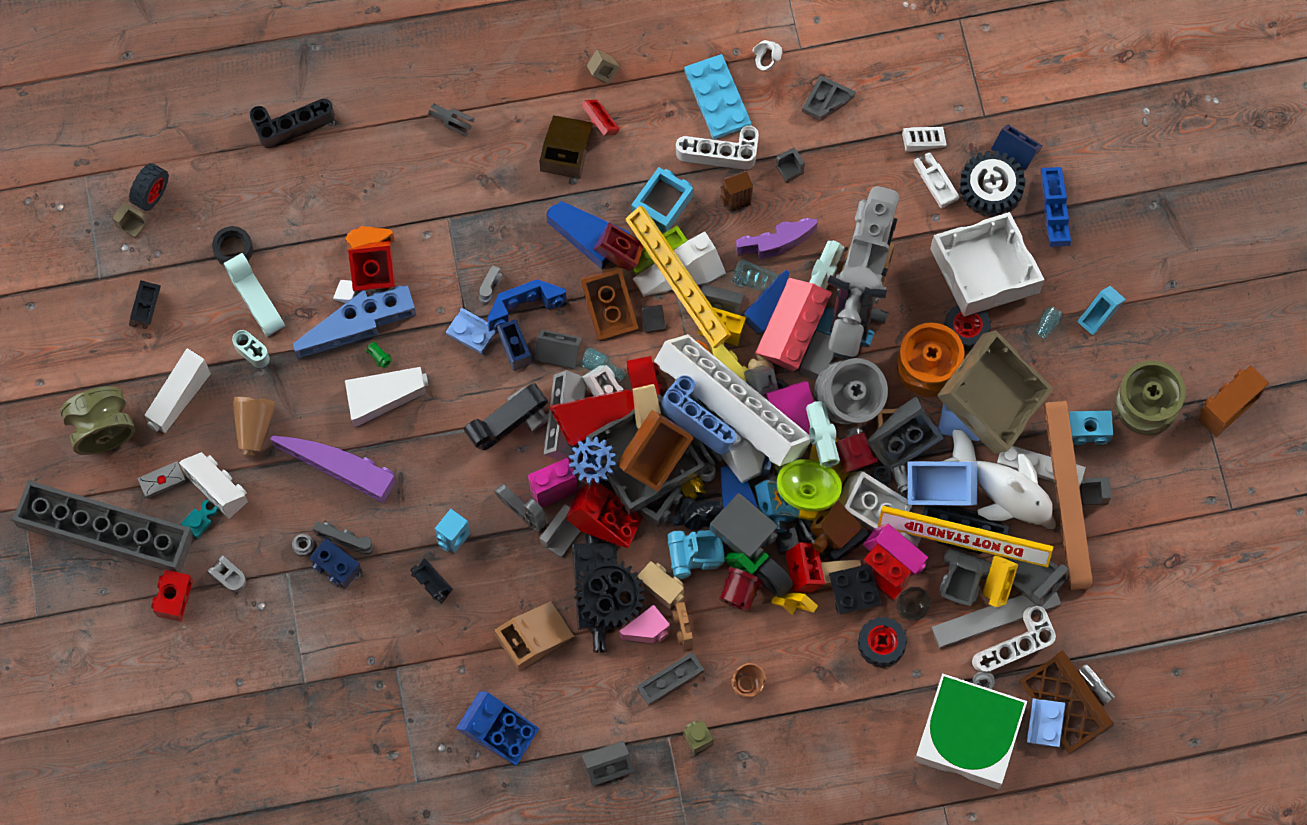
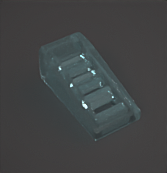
M741 259L737 263L731 281L763 292L767 288L765 286L767 277L771 278L770 285L779 274ZM743 269L746 270L745 275L741 276ZM751 272H754L753 279H749ZM759 275H763L761 282L758 283L757 280Z

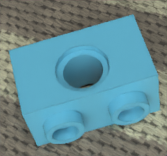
M1069 411L1072 440L1075 445H1084L1086 442H1095L1097 445H1103L1111 441L1113 437L1112 411ZM1085 426H1092L1095 431L1089 432L1085 429Z
M451 508L435 527L438 545L447 552L451 550L456 553L471 534L468 521Z

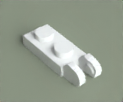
M931 153L925 154V159L930 166L928 169L925 168L919 158L914 160L915 167L940 208L959 200L957 191Z

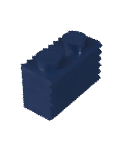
M514 319L498 325V334L512 370L516 371L531 365V353L525 342L524 335H522L518 320Z

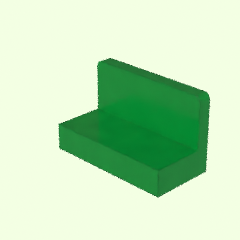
M762 552L756 560H750L744 553H728L724 557V561L732 568L753 574L769 555Z

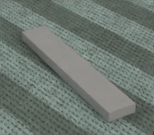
M1057 592L1042 606L1045 611L1061 606ZM1020 595L1007 600L1006 605L1000 607L989 606L933 626L931 630L940 649L1022 620L1024 611L1028 607L1037 605L1024 595ZM1033 610L1031 616L1039 613L1036 610Z

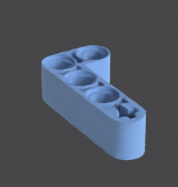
M687 375L678 377L666 391L659 405L661 412L716 453L727 454L736 440L735 431L689 398L695 388V382L691 377Z

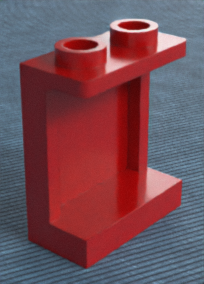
M877 544L864 558V561L872 567L877 588L894 601L907 587L911 571Z

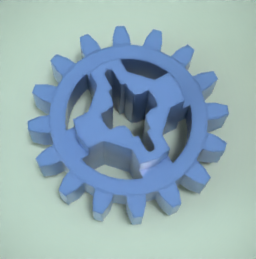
M587 437L585 444L578 441L580 447L572 448L575 455H569L570 460L574 461L569 464L571 469H575L573 475L578 476L580 474L579 480L583 482L587 479L588 485H591L592 480H595L597 485L600 484L601 478L607 481L606 474L613 475L614 472L610 468L617 465L616 462L612 461V459L616 458L615 453H610L613 450L612 446L606 447V440L599 443L598 437H595L593 442ZM591 447H596V448H600V449H598L597 451H594V450H590L589 448H591ZM583 453V461L579 464V457ZM588 454L596 460L598 468L590 463ZM607 457V464L603 469L602 464ZM588 471H593V472H596L597 474L591 475V474H586V473H587Z

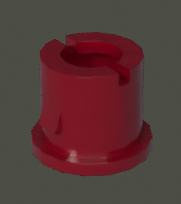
M864 432L835 442L843 467L840 470L842 475L878 462L877 458L872 456Z
M729 567L727 570L729 576L725 580L719 600L733 608L749 612L754 598L758 595L757 591L759 587H763L764 581L750 573Z

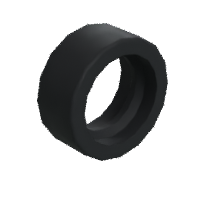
M236 226L224 227L213 237L212 249L214 256L223 266L225 262L234 258L224 256L220 249L223 241L231 237H238L243 240L245 248L242 253L247 261L252 257V241L244 229Z
M769 557L754 572L756 577L764 581V586L777 597H782L793 587V582L789 575Z

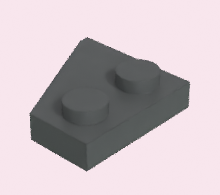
M820 75L802 108V112L822 120L853 99L856 91Z

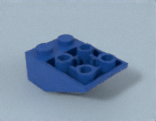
M478 692L456 727L458 731L515 766H517L540 729L489 692Z

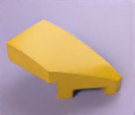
M787 593L782 597L775 596L771 601L773 605L783 607L791 615L794 614L797 608L814 613L818 607L806 594Z

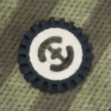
M985 151V155L979 153L976 158L972 157L969 163L965 164L960 179V194L962 193V199L967 201L966 205L969 208L971 206L974 207L973 211L975 213L979 210L982 211V216L990 213V217H995V213L1002 215L1005 211L1007 213L1011 212L1012 207L1016 208L1018 206V202L1021 201L1023 196L1025 178L1024 171L1020 170L1021 165L1019 162L1015 164V158L1011 157L1008 159V154L1006 153L1000 156L999 151H994V154H990V151ZM982 176H984L982 188L984 187V191L978 185V180ZM1001 177L1007 184V188L1002 192L1000 191L1002 186Z

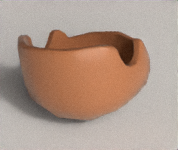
M746 663L737 668L733 673L731 680L732 689L742 698H753L762 692L766 676L763 669L758 665Z

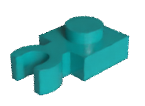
M208 499L203 501L200 511L194 508L181 523L182 526L191 528L194 537L197 539L212 524L208 518L215 516L219 511L217 506L212 510H207V507L210 505Z

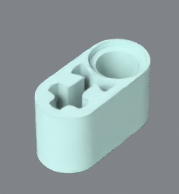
M245 330L237 331L233 335L232 341L235 349L242 357L257 368H263L268 365L270 357L266 347ZM248 340L246 345H238L240 341Z

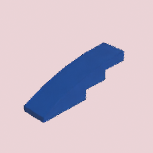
M1062 167L1041 168L1042 193L1049 247L1070 246L1069 216L1066 205L1067 195Z

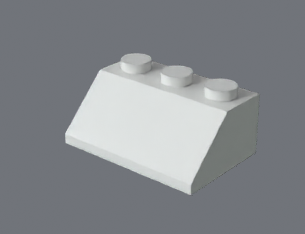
M201 452L179 462L186 477L228 519L248 502L245 496L247 492L239 484L235 486L231 482L232 477L225 470L220 471L216 467L218 463L210 455L206 457Z

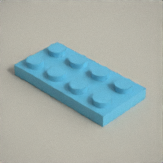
M722 54L684 67V72L713 140L740 131L746 126H751L750 118Z

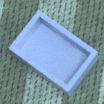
M908 461V505H977V462Z

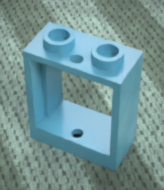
M658 167L632 203L631 213L639 206L644 207L658 229L665 233L672 227L693 197V187L688 181L676 178L671 171ZM659 180L683 193L667 217L643 203Z

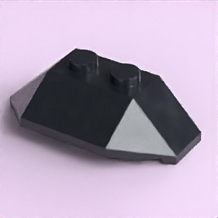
M925 505L922 514L1008 535L1009 526L1002 524L1000 521L988 520L978 515L977 511L953 505ZM936 541L938 544H942L948 547H954L978 554L983 553L981 551Z

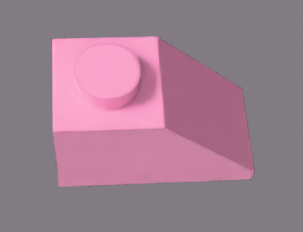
M653 605L622 628L619 634L622 640L654 643L658 640L660 642L669 635L670 624Z

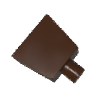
M838 500L830 508L818 511L810 526L811 531L817 537L812 547L820 553L826 548L829 550L840 549L863 527Z

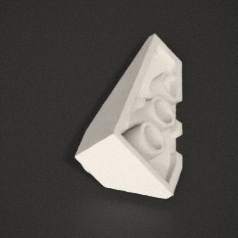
M706 232L688 240L674 250L697 285L709 284L726 275L717 250ZM653 264L633 278L643 297L673 290L656 264Z

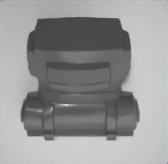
M950 548L944 555V564L949 566L948 574L943 576L939 591H941L940 596L957 603L972 606L973 603H976L981 589L979 582L982 578L987 579L992 562L985 560V558H978L961 552V550Z

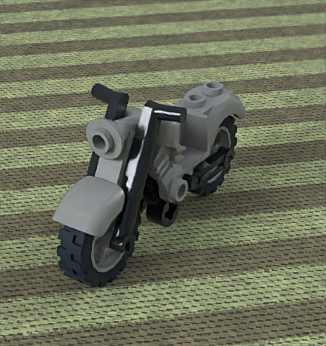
M873 187L869 192L867 200L859 201L855 216L857 223L848 256L844 263V270L840 275L837 274L836 277L830 275L827 282L838 290L833 310V320L829 331L831 333L829 349L834 352V356L848 360L858 354L861 341L866 342L872 306L875 304V301L879 299L884 300L887 295V287L883 286L881 279L882 276L886 277L888 268H884L892 236L896 229L898 219L894 218L899 202V194L888 188Z

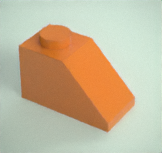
M361 226L358 229L351 230L345 237V241L350 249L368 243L391 241L392 243L395 241L391 229Z

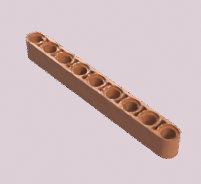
M1067 401L1044 403L1066 567L1069 568L1070 590L1093 588Z

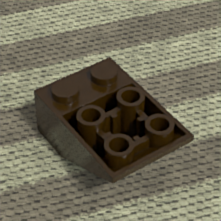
M553 115L539 160L540 172L581 179L593 123Z

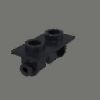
M425 558L419 566L415 565L410 569L411 576L415 577L421 585H425L426 591L433 597L434 601L437 600L442 604L452 592L453 588Z

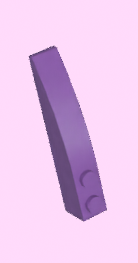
M272 436L270 439L274 447L381 503L385 502L396 483L394 473L391 470L375 466V463L366 457L361 459L338 448L298 438Z

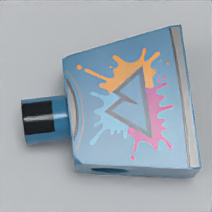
M766 480L756 485L755 489L760 511L778 525L777 533L786 532L787 522L798 518L799 509L788 504L780 496L777 489V481Z

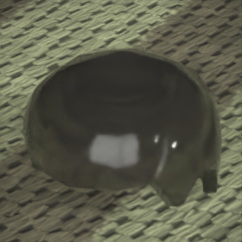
M909 587L897 599L898 614L907 621H919L927 615L931 599L924 589Z

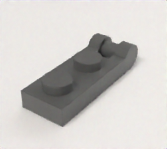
M316 522L313 528L316 536L324 539L327 538L331 542L364 555H370L374 550L369 537L365 536L360 539L355 537V534L349 530L343 529V531L335 529V526L331 523L323 522L322 524Z

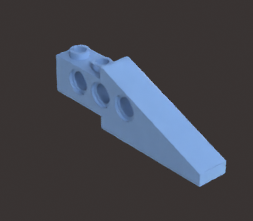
M408 285L404 287L396 286L387 292H376L370 297H367L366 291L363 290L293 343L297 359L378 335L377 327L416 316ZM389 302L396 303L393 307L386 306ZM369 308L376 309L373 313L366 312ZM349 314L356 315L353 319L346 318Z

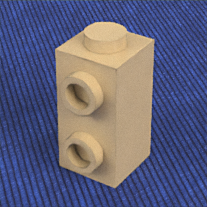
M650 561L637 576V580H643L640 586L645 588L647 592L668 609H671L684 599L683 583L678 578H671L666 574L667 571L659 563L655 565Z

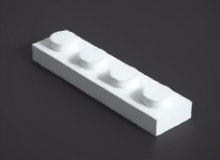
M1012 446L1009 451L999 454L997 464L1017 471L1018 454H1024L1032 462L1037 477L1054 482L1051 457ZM1076 464L1080 488L1086 467Z

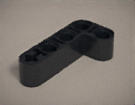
M319 99L272 120L268 111L263 106H255L249 114L259 141L266 148L275 147L329 124L335 118L332 103L328 99ZM258 117H264L262 120H256ZM303 118H310L308 121H301ZM284 126H291L289 129H283ZM268 133L272 134L270 137H264Z
M536 383L531 384L483 421L475 419L468 423L463 430L476 448L482 451L487 450L542 409L548 403V400Z

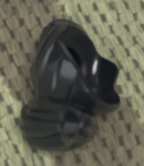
M684 498L676 508L675 515L669 516L668 520L677 526L684 524L685 527L691 530H698L705 526L710 528V523L721 512L720 502L708 500L696 502L693 498Z

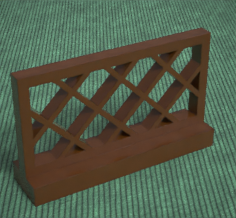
M1063 650L1019 680L1032 700L1033 698L1037 699L1034 693L1039 694L1038 700H1041L1042 695L1055 697V702H1057V698L1070 700L1068 712H1064V715H1067L1066 725L1062 727L1064 735L1062 736L1061 734V743L1069 754L1114 726L1111 718ZM1054 663L1060 670L1058 679L1046 677L1047 668ZM1044 670L1043 676L1037 675ZM1062 674H1063V676L1065 677L1066 680H1062V679H1061V675H1062ZM1033 677L1042 679L1040 691L1030 689L1026 682ZM1045 680L1057 682L1055 694L1043 692ZM1060 683L1070 684L1072 687L1071 697L1058 695ZM1074 692H1075L1076 695L1079 697V699H1078V698H1073V697H1074ZM1073 701L1083 703L1085 706L1084 715L1070 713ZM1087 710L1092 717L1086 716ZM1070 716L1083 718L1081 730L1068 728ZM1085 719L1095 721L1099 729L1093 733L1083 731ZM1067 731L1080 734L1078 743L1072 747L1065 740ZM1082 734L1088 735L1087 737L1082 739Z

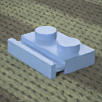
M461 308L458 316L455 317L447 329L446 335L482 355L498 330L489 332L487 321Z
M1033 698L1027 743L1060 748L1065 703Z

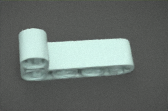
M243 253L225 262L224 266L231 281L266 337L284 328L283 320L253 274Z

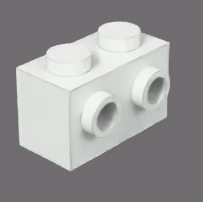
M607 365L598 366L582 377L593 396L623 390L615 380L613 371Z

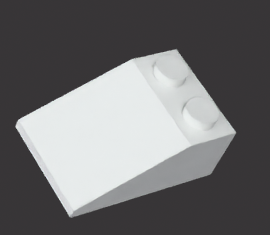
M863 471L850 473L838 499L861 526L871 531H874L878 526L882 505L908 512L912 505H908L906 498Z

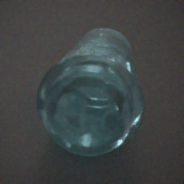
M1048 306L1042 313L1035 333L1046 339L1062 321L1063 313L1052 306Z

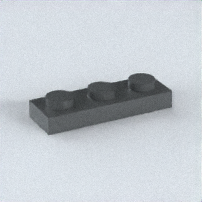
M691 652L637 685V689L647 705L650 706L703 673L704 669L694 653Z

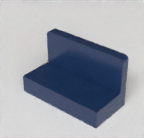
M1008 124L1002 128L991 149L999 151L1001 156L1003 153L1008 154V159L1011 157L1015 158V164L1019 162L1021 168L1026 170L1033 157L1040 152L1043 145Z

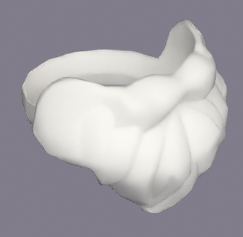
M766 40L757 44L753 48V52L757 55L755 59L757 68L762 71H768L773 68L775 63L781 59L782 47L775 42ZM767 49L772 51L773 60L769 66L764 67L761 60Z

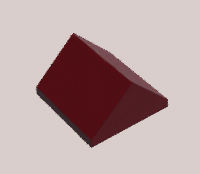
M609 222L593 250L626 271H630L638 265L643 245L639 240Z

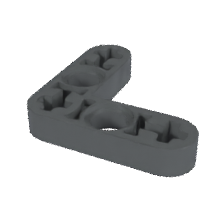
M501 484L494 491L496 496L534 531L539 533L546 526L545 512L535 500L530 499L527 503H524L504 484Z

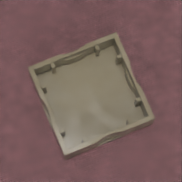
M997 331L982 334L937 397L996 454L1009 451L1024 430L1029 418L1040 408L1053 388L1034 368L1022 360L1017 351Z

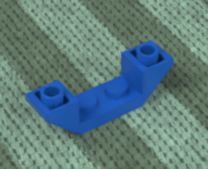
M536 279L499 293L488 316L489 332L498 330V325L509 321V314L506 309H513L524 302H532L538 297H541L547 310L562 306L566 303V290Z

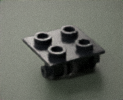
M868 564L829 573L836 600L835 606L839 615L882 605L872 567Z

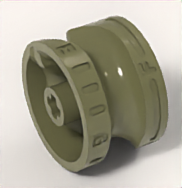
M1144 361L1134 365L1125 374L1116 394L1115 409L1120 421L1131 431L1143 435L1159 434L1167 430L1174 423L1185 401L1186 389L1184 381L1173 367L1160 361Z
M112 386L90 389L75 395L62 405L60 414L65 426L71 425L76 429L70 435V441L75 453L93 455L106 452L124 444L133 437L136 429L132 418L128 414L121 413L126 405L121 389Z

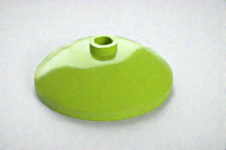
M800 459L792 461L780 470L777 477V489L780 496L791 506L804 511H822L830 508L838 501L842 491V484L838 474L831 467L824 468L816 460Z

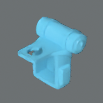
M701 530L697 534L691 532L686 536L683 531H673L668 534L671 569L674 577L685 579L691 575V569H717L724 563L722 540L710 530Z

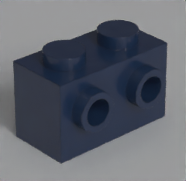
M327 538L310 557V561L313 564L311 567L320 575L322 573L326 574L329 577L328 580L336 587L342 586L346 589L362 570L360 563Z

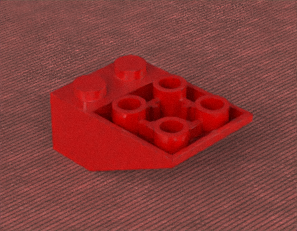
M592 480L591 485L587 483L578 490L565 519L581 532L629 548L643 517L637 512L629 515L616 495L601 483L597 485L596 481Z

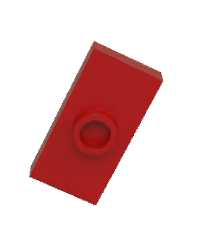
M597 99L585 100L581 104L591 118V122L598 127L604 136L616 135L620 131L619 127Z

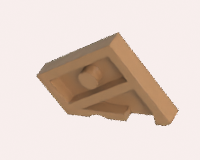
M677 603L676 611H672L674 624H679L680 631L676 632L678 644H683L684 651L693 649V637L689 628L685 603Z

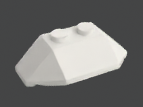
M718 414L714 415L722 421V418ZM728 425L735 431L736 440L727 454L720 455L740 482L744 483L761 474L765 454L755 449L749 440L741 437L737 430Z

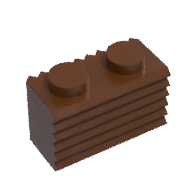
M747 171L723 179V186L720 187L722 193L720 199L724 207L727 206L728 210L732 212L736 208L740 209L744 205L752 204L753 184Z

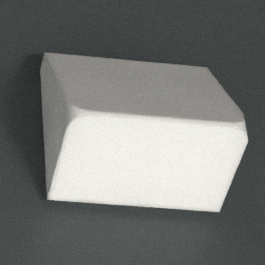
M340 280L333 300L347 303L359 291H353L352 281Z

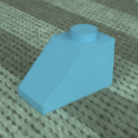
M1109 286L1100 291L1077 322L1094 335L1117 312L1126 299Z

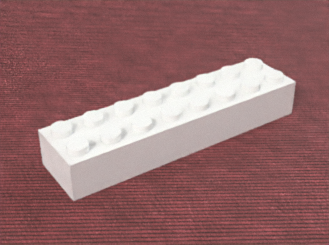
M688 334L664 342L654 362L660 366L662 371L669 373L675 378V381L682 375L691 377L695 382V388L691 395L706 404L710 411L718 414L722 421L737 430L741 437L749 440L755 449L763 452L772 463L778 466L802 457L813 439L808 433Z

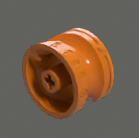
M924 323L912 328L903 338L897 363L898 375L903 385L911 392L920 396H937L964 360L962 341L951 328L940 323Z

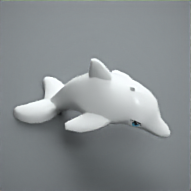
M953 430V456L944 461L977 462V484L995 502V504L977 509L978 515L994 521L1017 518L1029 524L1042 525L1047 529H1054L1056 527L1055 519L1052 516V502L1046 492L1038 485L1037 474L1032 462L1024 454H1018V471L996 463L976 461L971 439L962 430Z

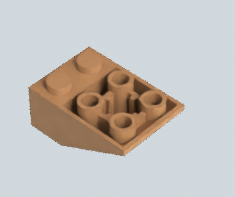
M551 601L512 618L494 630L496 638L519 672L574 638V635Z

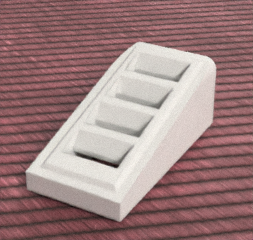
M911 127L903 129L902 136L906 153L947 146L943 127ZM938 133L940 141L935 140L934 134ZM927 135L931 136L932 142H928ZM919 136H923L924 142H920ZM911 137H915L916 142H912Z

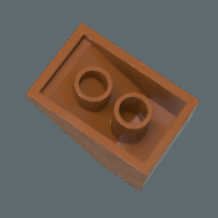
M620 266L580 278L598 340L639 329Z

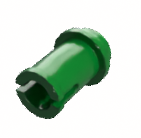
M376 342L368 345L366 352L377 362L378 367L386 368L390 365L392 359L389 353L386 354Z

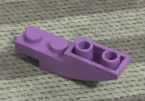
M804 218L799 222L793 223L785 221L775 226L774 234L766 232L756 237L743 236L736 240L737 255L758 252L760 260L791 250L808 239L817 230V219Z

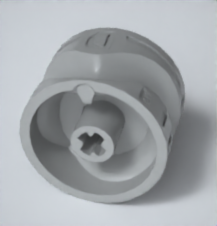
M860 358L838 361L828 365L819 374L814 386L815 402L821 401L825 403L829 420L838 424L860 423L873 419L883 409L888 396L887 381L882 371L874 363Z

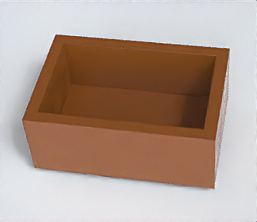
M1250 365L1246 370L1241 368L1234 375L1231 383L1227 381L1221 386L1220 392L1216 396L1211 395L1204 402V406L1200 410L1202 414L1198 420L1217 438L1261 398L1269 382L1253 366Z
M651 410L616 464L624 472L658 492L694 437L682 427L656 411Z

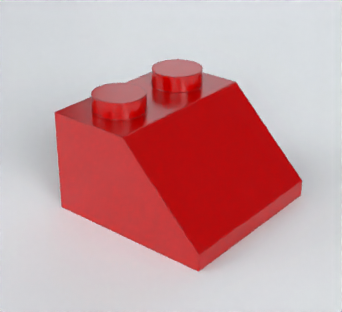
M391 241L368 243L348 249L353 291L395 287Z

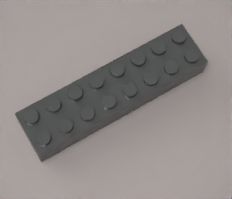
M29 480L12 519L18 528L160 570H170L181 573L194 538V534L189 527Z

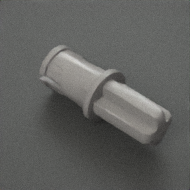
M1084 665L1078 670L1083 680L1090 687V690L1098 696L1104 706L1115 697L1102 682L1103 679L1100 680L1088 665Z

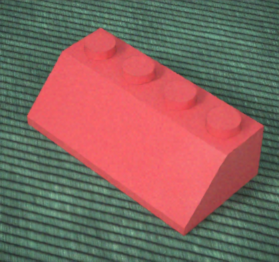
M789 278L755 354L792 372L798 369L832 293L813 283Z

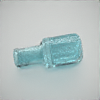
M587 348L581 360V366L590 371L598 366L607 365L613 371L615 379L622 383L628 372L612 364L610 357L593 348Z

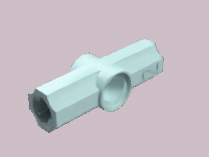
M834 240L827 242L820 260L818 259L814 265L811 274L812 278L809 283H813L825 290L827 289L830 275L835 277L838 262L844 252V246Z
M821 401L813 402L806 407L811 426L809 435L813 438L811 443L816 446L820 465L824 466V468L832 467L840 462L835 444L836 429L833 424H830L825 403Z

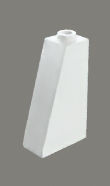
M188 348L183 353L144 415L148 421L147 425L156 432L160 430L166 433L211 375L202 357Z
M421 367L345 380L353 426H359L426 394L424 387L428 386L426 373L422 374Z

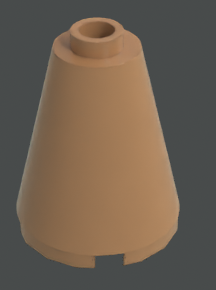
M234 397L233 407L238 450L243 451V455L255 456V452H260L276 407L275 401L260 398L251 399V397Z

